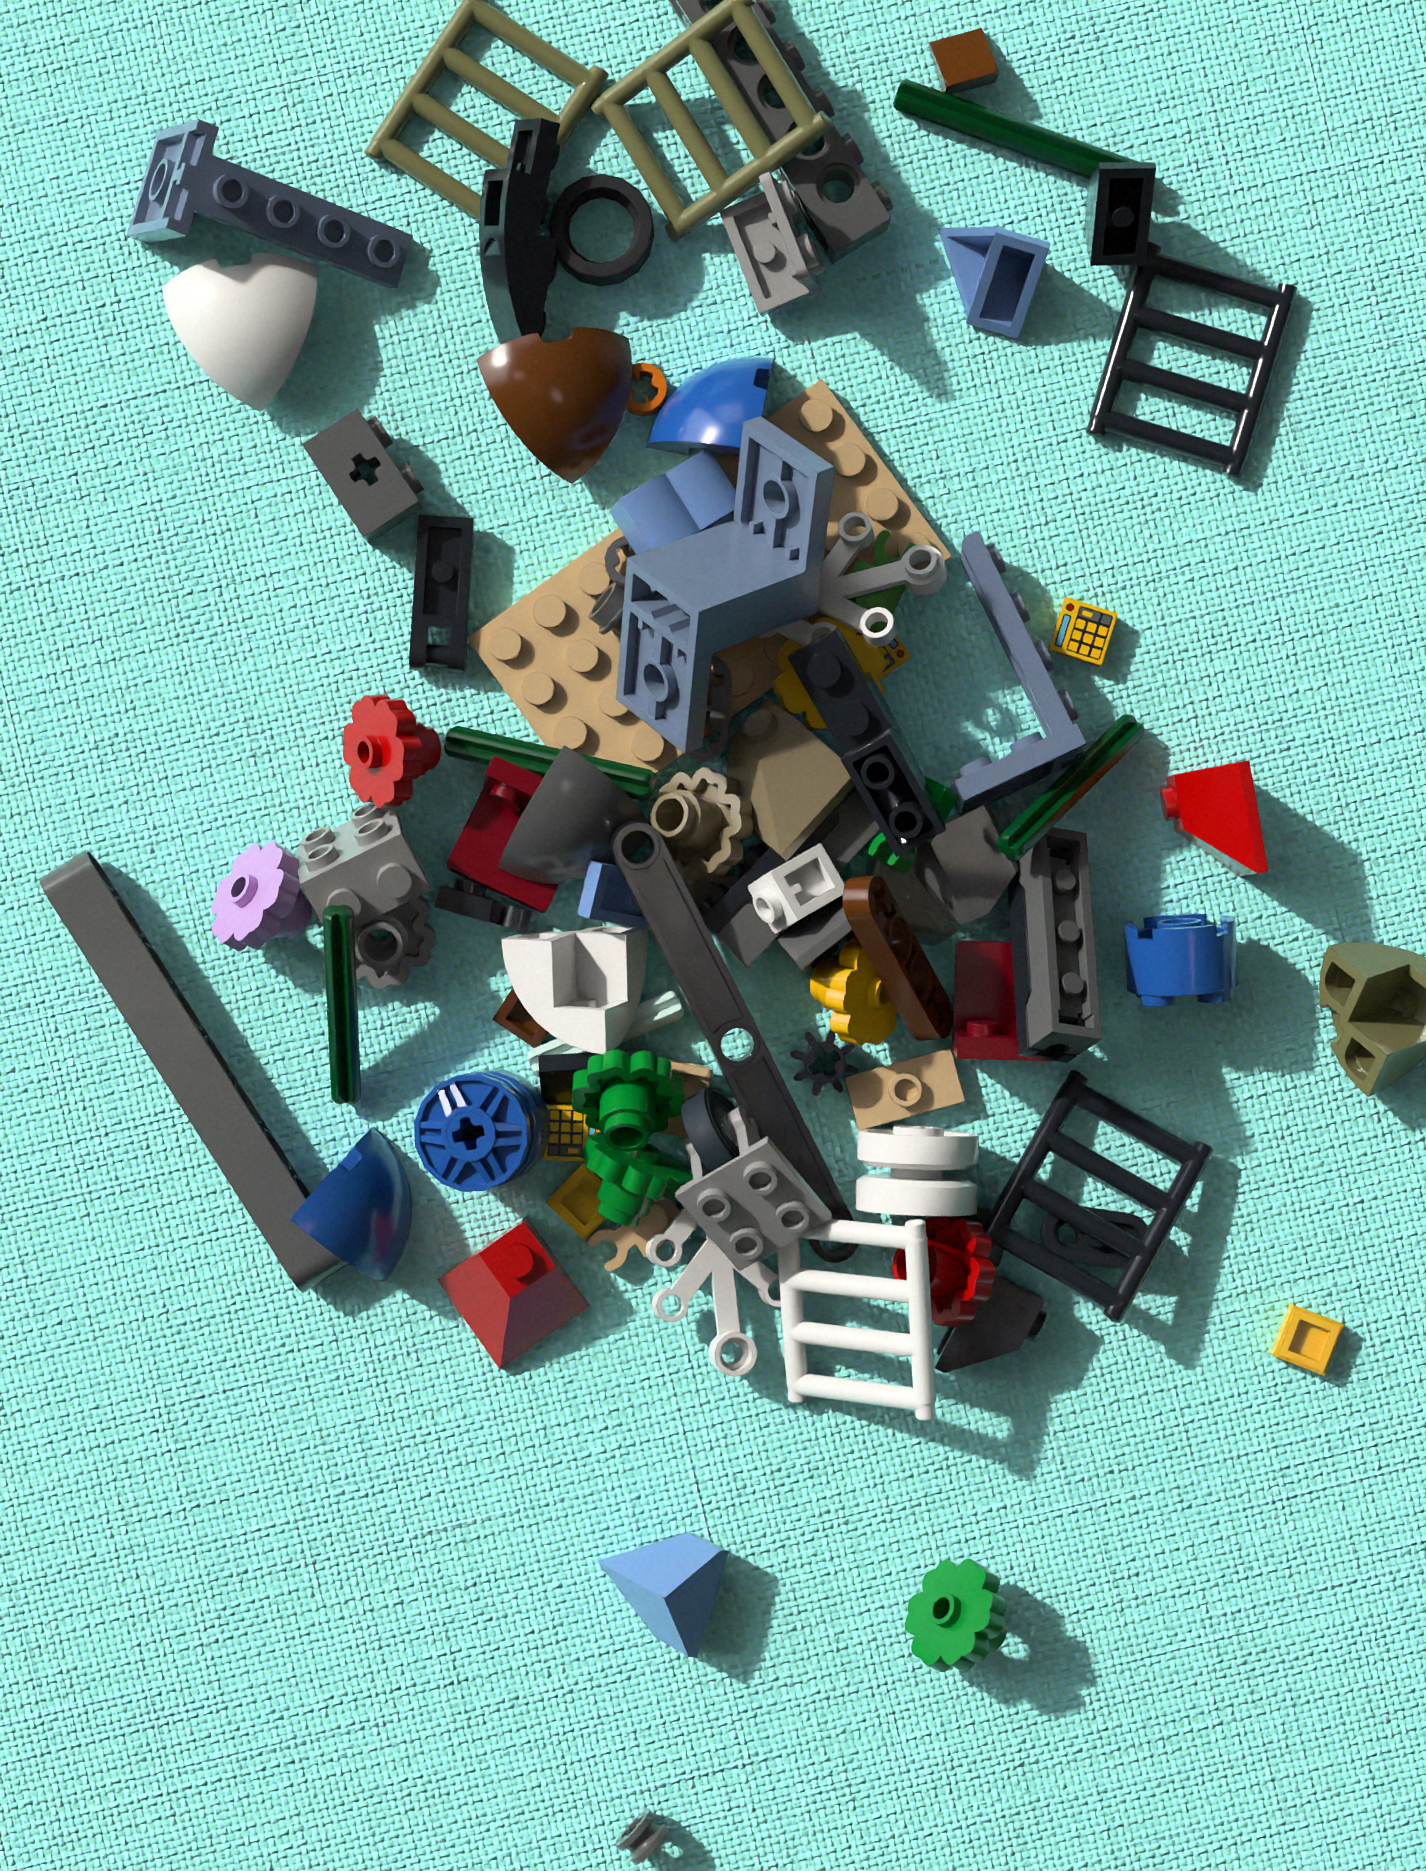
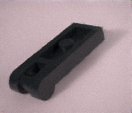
M418 515L409 670L427 671V666L448 667V673L465 674L475 531L474 518ZM429 628L450 629L449 645L429 644Z

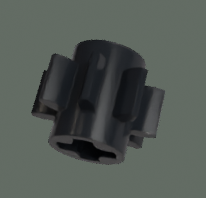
M831 1028L826 1033L825 1041H816L810 1032H805V1039L809 1044L804 1052L798 1050L790 1051V1056L797 1060H802L803 1069L795 1073L793 1079L801 1081L809 1076L814 1080L812 1094L818 1096L821 1092L822 1084L831 1083L833 1088L839 1093L843 1092V1086L839 1081L843 1072L853 1074L858 1071L853 1065L846 1064L844 1056L854 1049V1044L846 1043L841 1047L833 1044L836 1035ZM819 1047L826 1053L836 1051L838 1059L832 1063L835 1072L827 1077L820 1070L812 1073L809 1065L815 1061V1056L812 1052Z

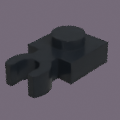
M456 878L453 887L446 885L439 887L434 907L517 931L528 932L533 911L485 897L487 891L485 886Z

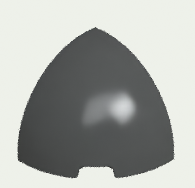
M564 745L519 819L502 853L498 868L519 878L545 884H564L569 879L586 877L590 860L616 865L610 850L612 835L620 825L632 820L647 823V820L634 801L612 779L581 755ZM636 830L624 837L621 850L626 860L631 858L647 840L649 835L646 832Z

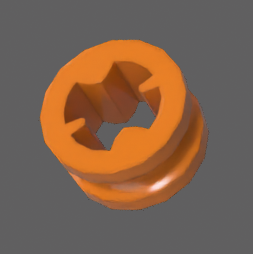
M642 362L632 364V379L635 378L637 383H640V376L650 377L652 379V389L658 392V394L651 401L646 396L645 403L641 404L633 401L634 393L631 389L626 410L633 415L643 417L652 415L660 410L666 401L667 384L660 369L652 364Z

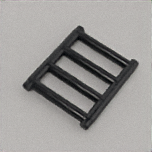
M1148 241L1146 265H1134L1090 411L1086 433L1093 437H1105L1106 432L1221 466L1223 467L1222 474L1232 479H1241L1298 289L1292 284L1279 283L1276 289L1160 253L1161 247ZM1154 275L1268 309L1269 313L1261 340L1252 339L1145 306ZM1138 328L1254 362L1245 393L1130 359ZM1122 381H1129L1237 414L1229 446L1114 411Z
M1070 1070L983 1224L984 1233L988 1234L991 1238V1250H994L997 1245L1105 1307L1103 1314L1112 1322L1120 1323L1201 1177L1207 1161L1213 1152V1148L1199 1141H1195L1194 1145L1187 1143L1085 1085L1088 1079L1079 1071ZM1078 1105L1182 1164L1168 1191H1163L1061 1133L1074 1106ZM1049 1151L1156 1211L1141 1240L1035 1180L1034 1178ZM1023 1198L1129 1258L1130 1261L1116 1286L1109 1285L1008 1227Z

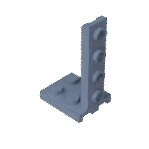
M196 119L157 131L126 234L127 237L149 244L187 236L196 213L381 286L398 288L412 241V234L214 156L213 147L219 130L218 126Z
M975 531L963 539L960 561L1046 738L1043 739L1040 732H1035L1011 744L1009 747L1012 752L1006 757L992 763L989 756H984L960 768L961 776L954 780L952 789L953 792L959 795L954 805L958 814L986 802L991 804L1070 767L1078 759V756L1083 754L1082 747L1087 744L1078 724L1073 725L1072 721L1078 719V714L1071 697L1065 689L1057 692L1048 672L1054 670V665L1046 646L1041 639L1033 642L1024 625L1025 622L1030 621V616L1022 597L1017 590L1009 593L1000 574L1006 572V567L994 542L985 545L979 531Z

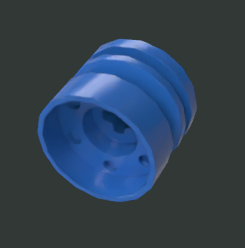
M504 1069L480 1070L457 1075L436 1085L421 1102L414 1122L415 1148L424 1168L441 1184L462 1192L486 1191L529 1173L541 1160L551 1136L550 1113L541 1097V1093L520 1075ZM473 1125H482L485 1136L469 1138L467 1128Z

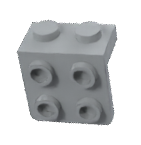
M770 172L759 176L764 192L731 205L719 212L761 316L823 291L817 276L826 273L814 241L811 242L807 233L801 235L797 224L806 221L794 190L790 189L787 181L778 183Z
M370 802L356 809L350 815L351 820L333 829L329 826L317 828L302 838L301 845L295 850L296 858L300 862L298 868L299 881L322 924L323 911L330 905L350 906L354 911V928L432 890L428 878L404 836L396 807L377 808L374 802Z

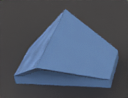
M1000 227L938 228L967 315L966 324L1018 339L1051 243Z
M684 1533L597 1561L655 1638L688 1657L697 1658L729 1551L697 1534Z

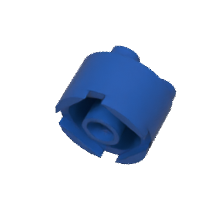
M1196 913L1143 918V929H1138L1132 920L1123 924L1127 991L1141 998L1142 1006H1170L1175 1004V996L1197 995V1002L1222 1003L1231 1000V989L1239 985L1235 917L1220 914V925L1206 924V914Z

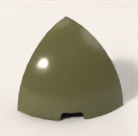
M1346 942L1328 946L1320 972L1319 1001L1321 1008H1329L1331 1010L1333 1024L1337 1033V1038L1330 1045L1348 1077L1367 1097H1370L1397 1082L1426 1057V957L1402 948L1377 943Z

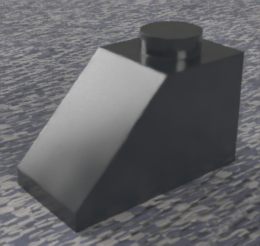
M1155 162L1097 164L1088 181L1084 222L1090 266L1146 265L1156 175Z
M996 1272L994 1281L991 1284L992 1289L989 1300L983 1303L976 1302L977 1310L974 1319L971 1322L962 1323L958 1327L947 1328L934 1353V1368L947 1373L1020 1350L1025 1339L1033 1342L1039 1334L1047 1316V1313L1041 1310L1045 1300L1039 1294Z

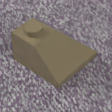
M767 697L730 738L727 776L733 777L738 781V796L751 801L752 833L787 861L855 784L837 754L799 720Z

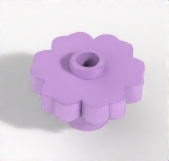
M273 841L268 842L264 847L255 843L235 859L231 875L226 876L220 881L211 906L212 913L217 915L212 926V933L218 937L221 943L239 952L247 946L257 950L273 937L277 939L283 937L294 939L305 930L311 919L312 905L300 889L299 879L294 877L300 862L298 858L293 856L290 850Z

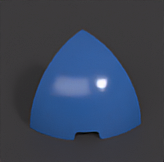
M740 357L708 366L690 376L674 390L660 408L648 434L646 448L689 455L690 447L740 456L743 422L763 415L773 358Z
M373 1126L354 1145L343 1160L331 1170L290 1218L299 1228L344 1262L365 1275L383 1282L388 1279L402 1257L408 1241L412 1219L410 1186L403 1165L393 1147Z

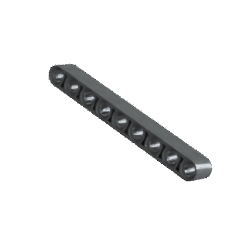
M85 849L41 877L39 883L46 897L295 1286L302 1293H305L349 1265L290 1220L292 1215L310 1196L308 1189L96 858L90 851Z

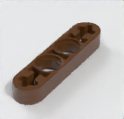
M879 875L848 879L843 890V907L847 921L911 1035L918 1041L945 1039L949 1036L952 1028L951 1003L888 885Z

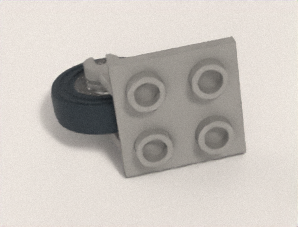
M714 1087L702 1089L683 1102L681 1114L688 1135L684 1139V1145L690 1156L693 1180L675 1190V1197L739 1271L832 1219L830 1210L767 1136L762 1140L760 1139L754 1119H749L748 1116H745V1108L743 1106L736 1108L721 1091Z

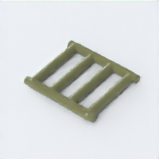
M463 0L380 124L364 154L379 163L385 158L479 220L480 194L398 141L399 136L416 113L498 168H506L510 148L428 95L445 67L523 119L543 118L559 123L560 128L557 140L560 145V151L601 91V87L609 77V74L606 70L596 65H592L590 69L586 68L487 3L488 0ZM475 22L576 87L559 114H556L458 49Z
M723 0L604 91L590 105L592 111L599 119L607 118L669 220V223L665 225V230L669 238L674 242L694 231L760 182V175L767 172L772 174L820 139L823 134L833 127L831 120L823 111L816 113L752 8L757 2L756 0ZM732 22H735L798 126L773 145L709 41ZM690 54L754 157L753 160L731 176L727 174L667 75L670 69ZM647 87L650 88L711 189L687 208L624 104Z

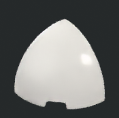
M253 253L249 264L220 268L217 260L211 259L192 266L162 287L166 310L173 328L194 361L215 383L237 400L261 412L285 382L305 341L316 300L317 265L290 256Z
M633 926L583 927L581 931L550 932L543 930L501 939L505 968L513 989L524 1008L540 1026L562 1042L591 1053L604 1054L614 1050L629 1030L641 997L647 963L648 929Z

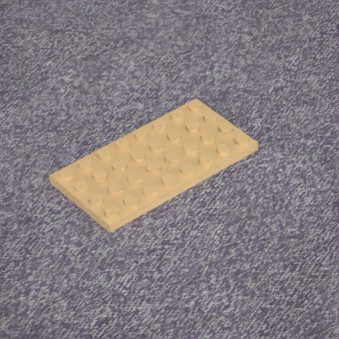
M822 378L766 419L835 467L823 562L841 537L838 530L840 520L851 512H862L869 517L874 529V539L867 548L859 551L843 576L851 574L858 559L873 566L875 562L872 553L873 543L884 529L890 532L884 549L886 554L892 558H899L904 555V551L910 542L915 545H929L936 548L942 554L944 562L951 558L950 552ZM719 453L715 456V459L736 490L740 456ZM855 526L849 530L847 535L858 536L864 532L865 527ZM618 527L468 637L467 640L545 746L562 749L565 745L576 753L650 769L656 775L684 753L616 700L621 633L618 634L611 629L607 634L602 635L599 633V626L588 618L596 601L614 583L606 572L604 557L611 543L624 536ZM624 548L617 553L620 564L615 569L623 576L626 575L627 558L636 555L634 550L630 554L629 548ZM920 561L912 568L917 570L924 569L929 566L931 561ZM817 611L816 614L802 620L813 625L819 618L830 617ZM777 632L767 638L754 637L712 653V656L718 657L725 662L731 672L730 720L773 689L775 679L783 673L776 664L775 656L778 650L784 646L787 639L784 635ZM711 667L707 705H711L713 687L723 685V679L714 676L713 667ZM710 713L706 714L703 739L713 733L709 727Z

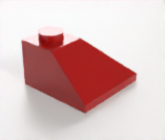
M1249 760L1166 777L1167 788L1160 789V801L1165 821L1173 820L1175 832L1237 876L1268 872Z
M528 1216L437 1279L499 1369H502L590 1307L588 1301Z

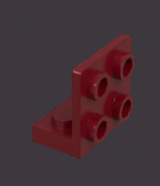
M494 755L484 775L483 789L447 861V869L537 912L545 913L560 884H545L525 880L498 868L500 858L509 838L544 777Z
M959 940L955 944L951 1049L957 1059L1052 1061L1018 1055L1011 942Z

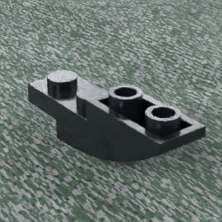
M543 118L515 120L506 168L487 169L484 173L479 219L480 265L488 310L500 345L532 333H538L541 338L546 326L544 307L548 286L554 280L557 271L555 251L558 240L538 234L549 209V200L546 194L551 170L555 167L559 158L560 145L557 138L560 124Z
M839 626L790 653L787 657L841 750L843 754L840 759L895 856L898 857L945 832L947 828L908 742L871 673H865Z

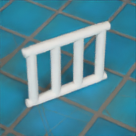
M831 1219L778 1249L788 1401L804 1402L808 1399V1396L915 1410L917 1419L933 1420L936 1417V1388L928 1239L925 1221L921 1219L909 1220L905 1222V1226ZM799 1238L905 1249L907 1280L802 1269L800 1264ZM802 1291L908 1303L910 1334L804 1321ZM805 1344L911 1357L913 1387L807 1374Z

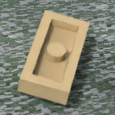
M951 1048L941 1049L844 1076L858 1130L965 1101Z

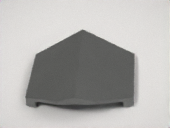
M988 802L947 818L944 821L947 828L945 832L935 836L931 844L924 842L915 847L916 857L914 863L905 874L922 910L959 925L977 920L992 911L1009 883L1019 871L1016 861L1008 860L1005 854L998 851L996 847V841L1002 835V831Z
M843 895L800 919L776 937L778 943L803 976L811 972L819 961L829 958L855 936L844 913Z

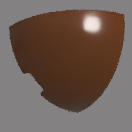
M574 327L572 335L567 339L545 343L541 340L538 333H532L499 345L476 359L485 385L500 413L521 442L541 463L571 484L593 467L615 436L628 404L632 382V355L628 337L604 329Z

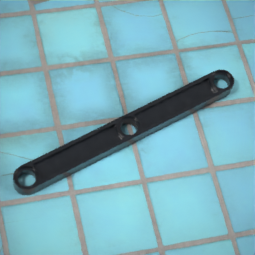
M632 820L623 823L615 830L611 837L610 850L612 857L738 1106L745 1108L746 1120L754 1119L760 1139L762 1140L767 1136L830 1210L832 1219L854 1221L661 835L654 827L643 821ZM636 830L644 831L652 841L651 853L645 860L640 862L626 860L621 850L624 837ZM735 1028L746 1030L751 1039L748 1052L737 1059L725 1056L721 1048L724 1035ZM806 1239L819 1258L831 1263L846 1261L854 1255L859 1244L844 1243L839 1249L826 1250L820 1246L819 1240Z

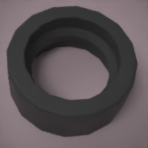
M606 174L582 177L566 187L553 205L549 228L551 239L558 240L555 256L563 269L580 282L600 287L620 284L637 274L650 257L654 240L651 207L640 190L625 179ZM601 198L616 201L625 207L633 219L635 229L633 242L626 253L614 261L604 263L590 261L579 254L571 243L569 233L571 219L578 208L590 200Z

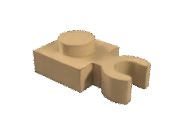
M663 1197L662 1200L654 1199L649 1214L641 1217L638 1226L631 1227L621 1224L616 1229L601 1228L590 1236L587 1243L590 1248L596 1246L602 1240H610L615 1243L617 1254L604 1264L607 1271H613L625 1262L628 1249L635 1244L643 1256L646 1257L645 1249L649 1238L654 1234L664 1233L678 1215L680 1209L674 1201ZM665 1239V1240L660 1241V1242L658 1243L656 1249L659 1248L660 1246H662V1245H663L664 1243H666L668 1240Z

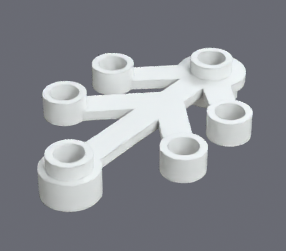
M851 512L840 520L838 530L841 537L823 562L817 611L863 634L865 640L870 645L877 647L885 646L894 639L897 631L892 614L887 609L881 607L867 610L847 599L905 584L911 592L918 595L935 593L944 585L947 579L946 565L939 550L929 545H916L910 548L900 561L843 576L859 551L867 548L874 539V529L869 517L862 512ZM855 526L865 527L864 532L858 536L847 535L849 530ZM920 561H931L929 566L924 569L917 570L912 568ZM800 619L756 637L767 638L778 632L804 646L836 627L829 622H819L811 625ZM883 621L887 623V627L881 632L874 633L869 631L871 625L875 622Z
M684 1207L664 1233L654 1234L647 1241L646 1255L653 1264L671 1267L680 1260L683 1251L682 1244L699 1225ZM706 1233V1241L670 1288L659 1290L654 1295L652 1310L661 1320L667 1322L680 1321L688 1312V1302L710 1274L717 1336L710 1343L709 1359L717 1371L733 1377L742 1376L748 1373L755 1365L757 1348L749 1336L740 1332L733 1269L757 1288L758 1295L765 1304L774 1307H781V1298L772 1300L768 1293V1287L774 1280H779V1273L772 1272L760 1261L739 1271ZM667 1239L672 1245V1253L669 1258L660 1260L656 1255V1247L660 1241ZM675 1295L678 1299V1309L675 1313L666 1315L662 1309V1302L667 1296ZM734 1342L737 1346V1356L734 1360L725 1362L721 1355L722 1348L725 1344Z

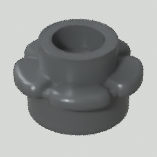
M615 582L599 597L588 616L590 620L599 626V633L602 635L607 634L611 629L618 634L621 633L625 590Z

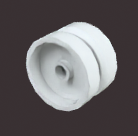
M893 1126V1129L858 1130L857 1159L868 1166L891 1168V1173L867 1174L856 1180V1210L914 1216H965L977 1214L978 1186L968 1178L943 1175V1170H965L979 1163L980 1135L944 1131V1128L931 1126Z

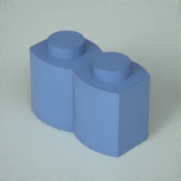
M706 449L675 466L665 474L648 481L623 496L610 509L609 513L637 555L732 521L736 490L710 449Z

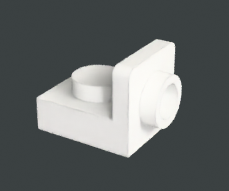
M820 843L763 875L748 885V890L753 897V905L759 917L769 924L774 933H778L842 896L845 884Z

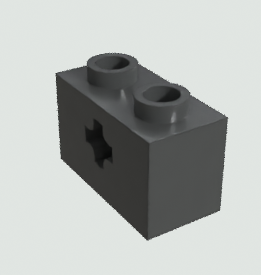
M356 408L303 443L302 446L362 537L370 544L423 509L415 495L423 491L424 488L407 462L396 467L385 449L394 443L376 415L366 421L359 409ZM365 461L371 468L381 465L375 470V475L379 481L371 486L363 479L354 482L361 476L357 466Z

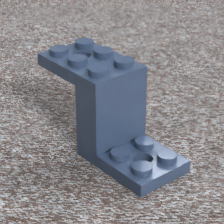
M762 416L743 422L733 520L627 558L616 700L684 754L703 747L712 653L817 613L835 467Z

